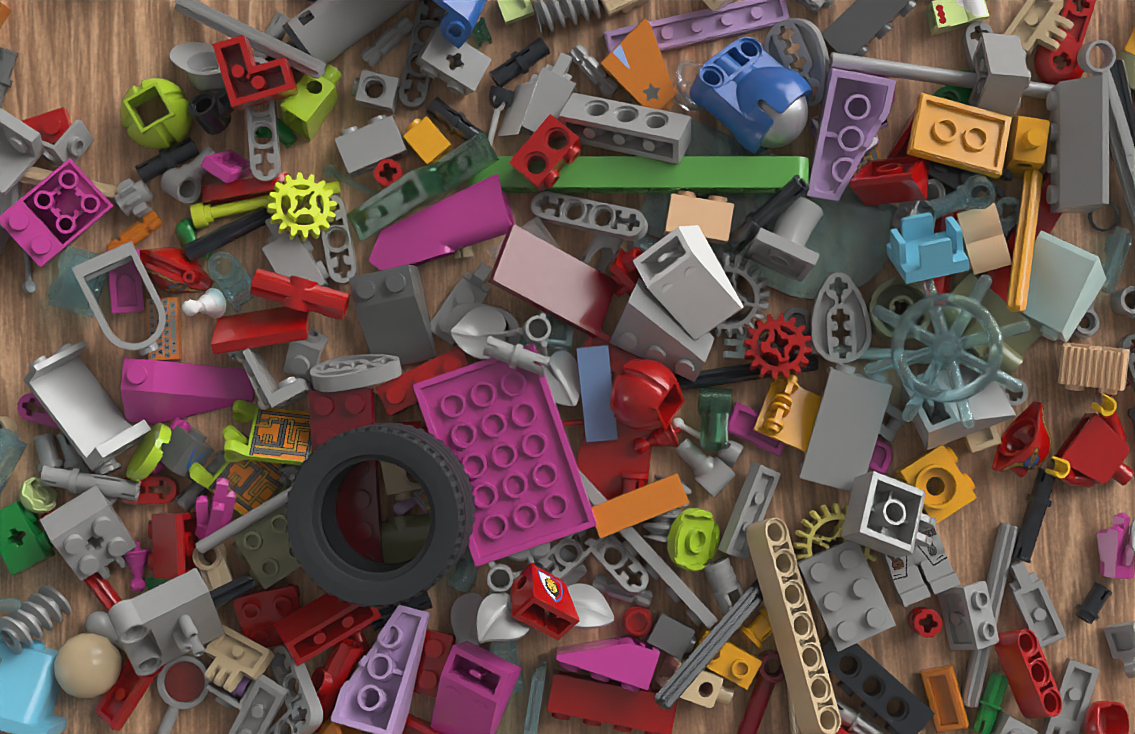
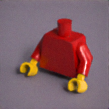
M1104 393L1101 394L1103 397L1101 405L1095 402L1091 404V408L1099 412V415L1096 413H1085L1056 454L1052 456L1051 461L1055 463L1054 469L1046 468L1045 470L1047 474L1057 477L1068 486L1090 488L1095 484L1105 485L1111 477L1124 486L1134 476L1135 471L1123 463L1130 452V448L1126 444L1127 437L1115 411L1117 402Z

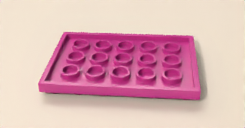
M535 343L525 345L523 348L538 353ZM488 358L413 384L429 433L433 434L437 440L441 439L446 447L449 446L452 449L451 452L458 456V461L464 465V471L469 475L468 480L473 487L471 490L472 495H475L474 506L476 512L473 514L475 522L473 523V533L469 537L470 542L468 546L476 567L597 526L546 374L542 377L520 367H516V369L510 368L509 363L501 360ZM535 362V363H534V364H536V365L542 366L541 363H538V362Z

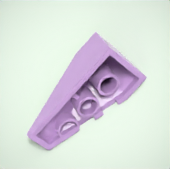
M829 68L807 196L834 201L840 199L863 155L869 149L874 140L873 138L890 112L896 80Z
M402 605L396 608L378 634L375 644L368 654L362 657L358 663L359 667L350 680H347L340 689L330 721L370 734H402L410 709L430 613Z

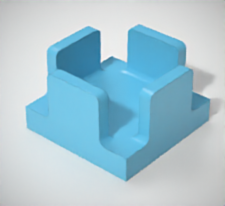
M930 212L901 218V235L896 228L889 230L890 243L886 244L887 256L906 284L969 270V259L963 251L962 228L952 216L945 218L946 231L934 233L933 216Z

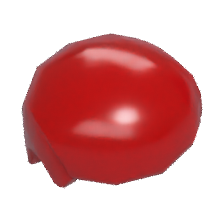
M1106 700L1093 702L1084 714V733L1129 734V715L1125 706L1119 702Z

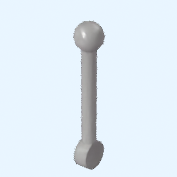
M23 249L26 282L22 284V289L25 293H32L36 290V284L32 281L30 256Z

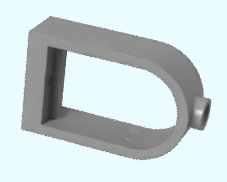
M132 241L72 267L103 333L113 344L123 349L139 350L141 356L159 348L156 340L161 336L165 327V309ZM133 260L159 313V324L155 333L149 339L139 343H128L114 335L87 281Z

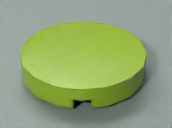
M161 422L151 428L152 430L140 442L130 460L126 475L135 482H140V480L146 479L163 456V451H161L162 443L167 444L170 441L171 429Z
M690 508L680 513L672 523L668 534L667 549L671 561L677 567L691 572L699 571L706 567L704 564L708 559L712 560L716 555L720 543V529L718 523H714L712 513L699 508Z

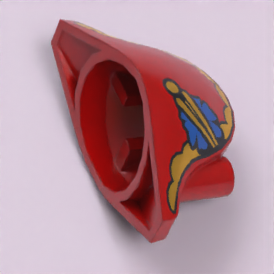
M162 247L139 250L140 259L149 278L159 289L174 294L206 292L214 283L196 260L190 261L181 248Z
M1033 401L1006 429L1001 437L1002 443L998 444L991 469L997 472L1011 469L1017 476L1024 477L1028 470L1039 468L1047 460L1051 451L1052 440L1045 423L1044 406L1041 402Z

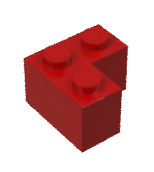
M244 35L212 44L231 107L236 111L298 94L290 64L285 57L256 65L250 42Z

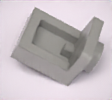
M309 328L308 339L290 342L283 371L312 382L310 370L319 364L322 351L327 345L329 337L322 335L315 329Z

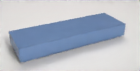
M608 345L577 348L586 442L618 439L616 418H614L615 413L610 410V395L613 386Z

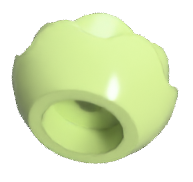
M31 477L24 481L21 486V503L27 510L33 513L42 514L51 511L56 506L57 492L50 486L40 485V478Z

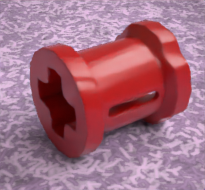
M392 159L379 161L374 169L376 181L383 189L395 191L404 184L405 174L399 163ZM387 169H392L394 173H397L393 175V180L390 182L383 177L387 175Z
M621 472L623 494L645 486V480L649 478V474Z
M918 606L913 608L908 615L910 629L923 637L932 638L942 629V619L936 611L930 608ZM926 617L931 619L930 625L925 624L924 627L919 625L920 619H925Z

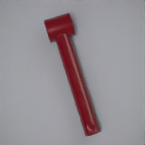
M767 649L758 655L762 661L758 669L759 675L736 734H757L775 684L785 678L779 653L776 650ZM772 658L778 659L780 661L779 669L774 673L765 672V663Z

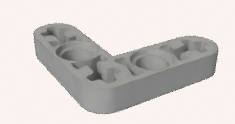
M586 529L566 536L549 551L547 556L537 561L543 564L545 571L553 566V561L550 559L554 557L558 566L564 570L560 572L558 567H556L551 574L563 580L591 555L624 592L633 596L643 593L647 588L649 580L645 568L613 534L600 538L597 533V540L589 538L584 543V547L587 548L584 552L581 545L574 538L578 537L579 542L586 537ZM566 546L575 548L578 553L577 558L573 562H564L559 555L562 548ZM609 549H617L622 555V560L616 565H610L604 559L605 552ZM629 561L631 565L627 567V570L633 576L641 575L639 581L641 586L638 587L635 584L627 585L628 575L622 571L619 576L616 572L621 570L626 562Z
M278 646L273 651L275 657L272 659L271 665L278 684L289 690L284 699L288 711L266 734H288L289 724L292 734H312L321 725L323 720L321 703L305 663L297 667L286 646ZM296 680L299 683V691L297 695L295 693Z

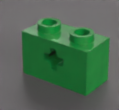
M21 501L14 502L0 510V554L12 576L24 573L55 555L52 549L54 545L46 531H42L37 522L39 520L38 513L27 510ZM21 531H24L26 536L22 538V541H19L18 537L22 534Z

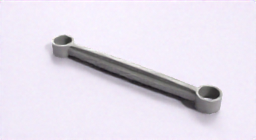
M1092 41L1080 48L1077 61L1080 68L1086 73L1092 74V77L1109 75V145L1135 229V147L1110 71L1116 59V52L1108 41ZM1093 46L1100 47L1104 53L1103 64L1098 69L1093 67L1089 61V52Z

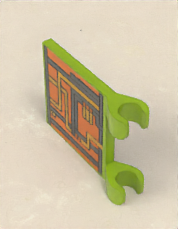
M243 400L234 402L233 420L240 423L253 420L248 446L236 440H227L225 442L224 459L227 462L254 460L301 466L309 458L312 452L309 412L276 408L262 410L258 406Z
M228 424L222 430L226 441L236 440L248 446L249 439L231 424ZM254 460L225 461L217 472L212 475L203 466L195 462L188 470L190 477L194 481L206 487L212 493H214L217 478L229 480L228 491L236 492L234 509L242 516L280 494L285 488L279 480V475L276 473L280 470L279 463Z

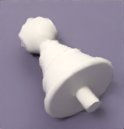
M209 288L198 301L190 299L182 305V311L190 317L200 312L212 318H220L226 310L225 297L216 288Z

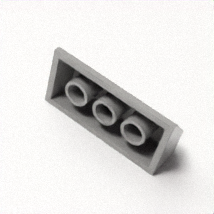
M1109 75L1059 82L1051 88L1046 99L1047 110H1051L1048 142H1051V154H1048L1046 160L1047 172L1051 173V185L1047 187L1046 201L1047 204H1050V213H1090L1109 204Z

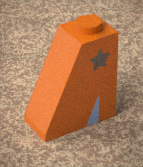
M644 18L599 65L639 106L668 111L674 105L671 99L676 94L651 24Z

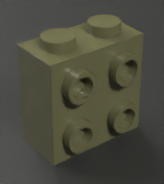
M286 505L232 536L235 541L232 544L235 552L242 560L246 558L252 568L249 570V574L256 585H262L264 589L273 586L302 567L301 564L297 563V558L291 550L292 545L288 541L289 536L288 532H286L287 520H285V514H287Z

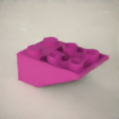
M69 158L1 214L0 224L39 267L45 268L104 216L113 205L74 161Z
M630 636L557 647L556 660L561 662L560 667L573 672H578L579 668L590 671V677L603 682H609L610 678L620 681L622 688L639 693L640 688L649 689L660 655L656 646Z
M469 641L453 645L441 673L430 727L442 734H495L522 668Z

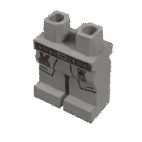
M918 527L917 532L932 538L930 547L915 544L913 554L898 558L879 552L896 600L904 607L930 597V593L935 595L961 584L956 572L953 571L936 527Z

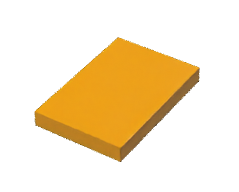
M921 93L917 98L907 154L989 177L999 178L1002 175L1012 117Z

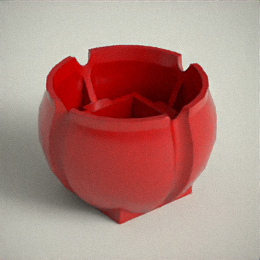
M652 359L630 360L623 366L625 374L617 375L611 390L610 410L615 413L614 418L636 431H651L658 428L666 430L685 402L675 375L668 367Z

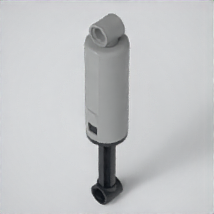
M317 0L282 25L291 39L286 44L328 64L415 0ZM267 56L266 58H264V59L267 60L268 62L273 61V60H276V59L271 58V57H269V56ZM225 87L216 94L212 91L198 93L191 99L188 106L192 117L210 135L219 134L224 131L231 122L230 113L235 110L231 107Z

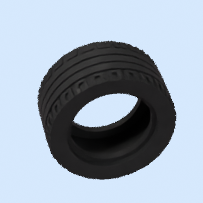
M392 422L370 424L348 430L318 446L317 450L311 452L309 458L301 464L302 468L297 470L296 478L290 485L292 488L288 491L287 497H289V501L285 506L287 509L285 520H287L286 532H288L289 536L288 541L292 545L291 550L297 558V563L303 567V572L307 573L310 580L316 582L321 590L327 591L328 595H335L338 597V600L342 602L348 601L351 605L360 604L361 607H389L391 604L396 606L402 602H408L415 597L417 598L429 590L460 560L466 546L470 542L469 537L473 533L472 527L475 522L473 514L476 512L474 506L475 495H472L471 490L473 487L469 483V475L465 473L464 465L458 461V456L454 455L451 452L452 449L449 446L446 447L441 439L437 440L434 438L433 434H428L421 428L416 429L412 425L395 424ZM378 460L395 464L410 473L421 485L428 499L431 521L426 542L415 558L401 563H381L370 560L354 550L341 533L336 516L338 491L344 478L359 463Z

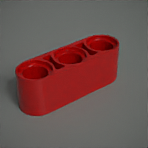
M1027 628L999 633V642L995 644V650L1022 715L1027 719L1058 716L1062 710V699L1035 633Z

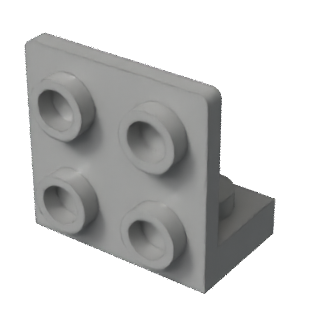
M0 108V194L6 195L45 150L39 132Z
M249 348L242 351L246 358L242 361L243 366L250 377H256L261 386L257 388V392L265 405L270 404L272 408L284 409L307 397L308 391L315 390L309 380L295 379L294 376L276 384L259 351Z

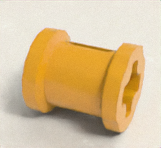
M763 607L759 610L760 614L747 627L743 626L740 629L759 649L763 647L762 642L773 633L767 611Z

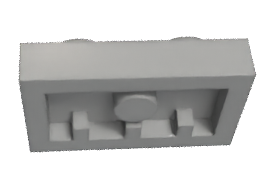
M978 581L969 585H958L938 593L950 650H980L999 642L985 581Z

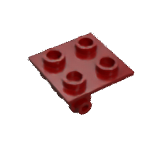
M289 583L287 586L279 588L270 587L269 590L261 589L259 592L245 594L233 600L243 636L265 648L284 644L273 624L301 608L298 599L300 597L299 586Z

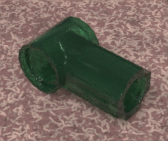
M700 387L698 400V415H701L700 448H704L707 451L727 449L728 417L730 418L732 409L731 389Z

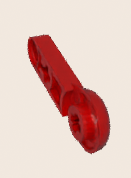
M1064 0V6L1059 15L1072 21L1074 26L1070 31L1058 27L1067 36L1063 41L1051 37L1060 44L1056 51L1041 45L1036 51L1034 67L1036 74L1043 83L1056 85L1062 81L1080 79L1084 71L1078 64L1077 55L1083 46V40L1097 0H1082L1081 5L1085 8L1079 12L1076 11V5L1072 3L1076 0ZM1059 56L1064 58L1062 62H1066V66H1063L1060 70L1055 67L1057 63L1053 64V60Z

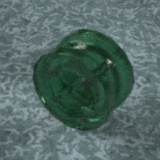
M482 16L472 31L478 48H481L484 42L493 43L485 19Z

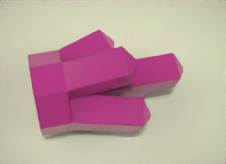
M217 478L210 506L208 505L207 496L196 497L197 522L194 535L201 540L226 526L231 521L236 492L228 491L229 480L225 478Z
M1122 512L1113 516L1112 527L1102 529L1096 534L1100 555V574L1111 578L1131 579L1135 578V553L1130 547V517Z

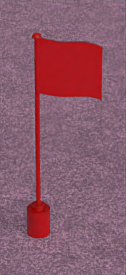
M584 419L562 421L564 427L585 425ZM616 419L618 439L586 442V434L584 432L577 455V467L607 500L623 494L621 472L649 474L652 447H649L647 453L639 455L634 451L633 443L634 440L641 437L647 440L656 430L636 431ZM421 420L397 422L403 425H412L416 429L421 428L429 434L427 426L422 427Z

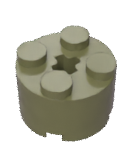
M902 277L891 278L873 288L865 300L872 333L888 342H901L920 335L927 329L932 319L933 302L931 294L919 281L906 284ZM901 304L903 307L900 310L901 314L896 316L893 312L895 310L894 306Z

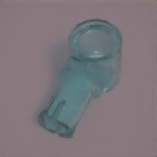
M977 174L969 177L963 185L956 187L957 191L934 200L932 199L930 203L936 218L939 219L963 208L965 211L971 208L986 209L994 202L996 194L989 178ZM982 185L988 188L985 196L981 198L971 196V191L976 186Z

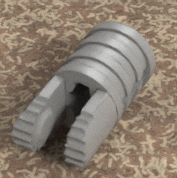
M729 557L712 561L703 568L723 617L732 608L728 593L731 594L735 603L744 594L739 581H737L734 569L730 564Z

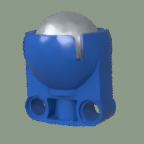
M742 37L711 57L699 69L689 89L690 99L695 104L709 111L731 131L735 140L744 149L754 154H761L768 148L787 145L800 135L807 122V104L813 94L809 83L801 75L779 64L763 50L760 42L752 37Z

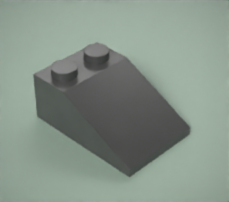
M408 264L349 278L355 310L371 354L397 356L401 366L437 357L419 267Z

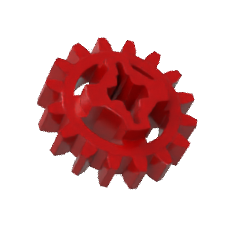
M780 313L777 320H774L771 314H767L765 323L761 320H756V330L753 328L748 329L746 335L750 339L744 340L743 347L750 350L745 352L744 359L753 360L749 367L751 371L756 368L761 370L759 378L762 379L767 373L771 375V382H775L777 376L781 375L784 382H786L790 377V372L797 377L801 372L799 366L806 368L809 362L806 356L811 355L812 348L805 345L810 343L811 336L802 335L806 328L804 325L798 328L794 326L795 317H792L787 322L784 321L783 313ZM766 332V341L757 345L758 338ZM773 343H776L778 348L783 347L781 353L777 348H772ZM798 350L796 359L789 363V354Z

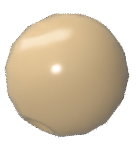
M80 633L69 638L59 648L54 660V675L57 682L67 694L78 698H95L108 692L117 682L121 672V655L116 646L112 645L107 637L94 633Z

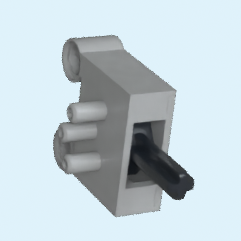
M194 568L131 600L118 602L109 610L108 616L120 641L124 644V650L135 673L139 676H146L157 671L162 665L190 651L194 657L202 656L205 652L204 644L225 634L216 609L255 590L256 585L250 574H244L209 592L197 568Z

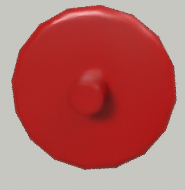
M670 423L666 430L658 428L647 440L643 437L634 440L633 449L636 453L642 455L648 452L649 447L672 446L677 448L679 443L676 434L681 433L680 427L673 429Z

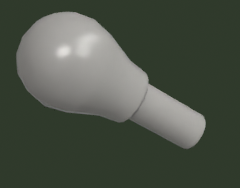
M95 611L87 616L84 624L87 633L107 637L112 645L115 644L125 651L124 644L120 641L108 613Z

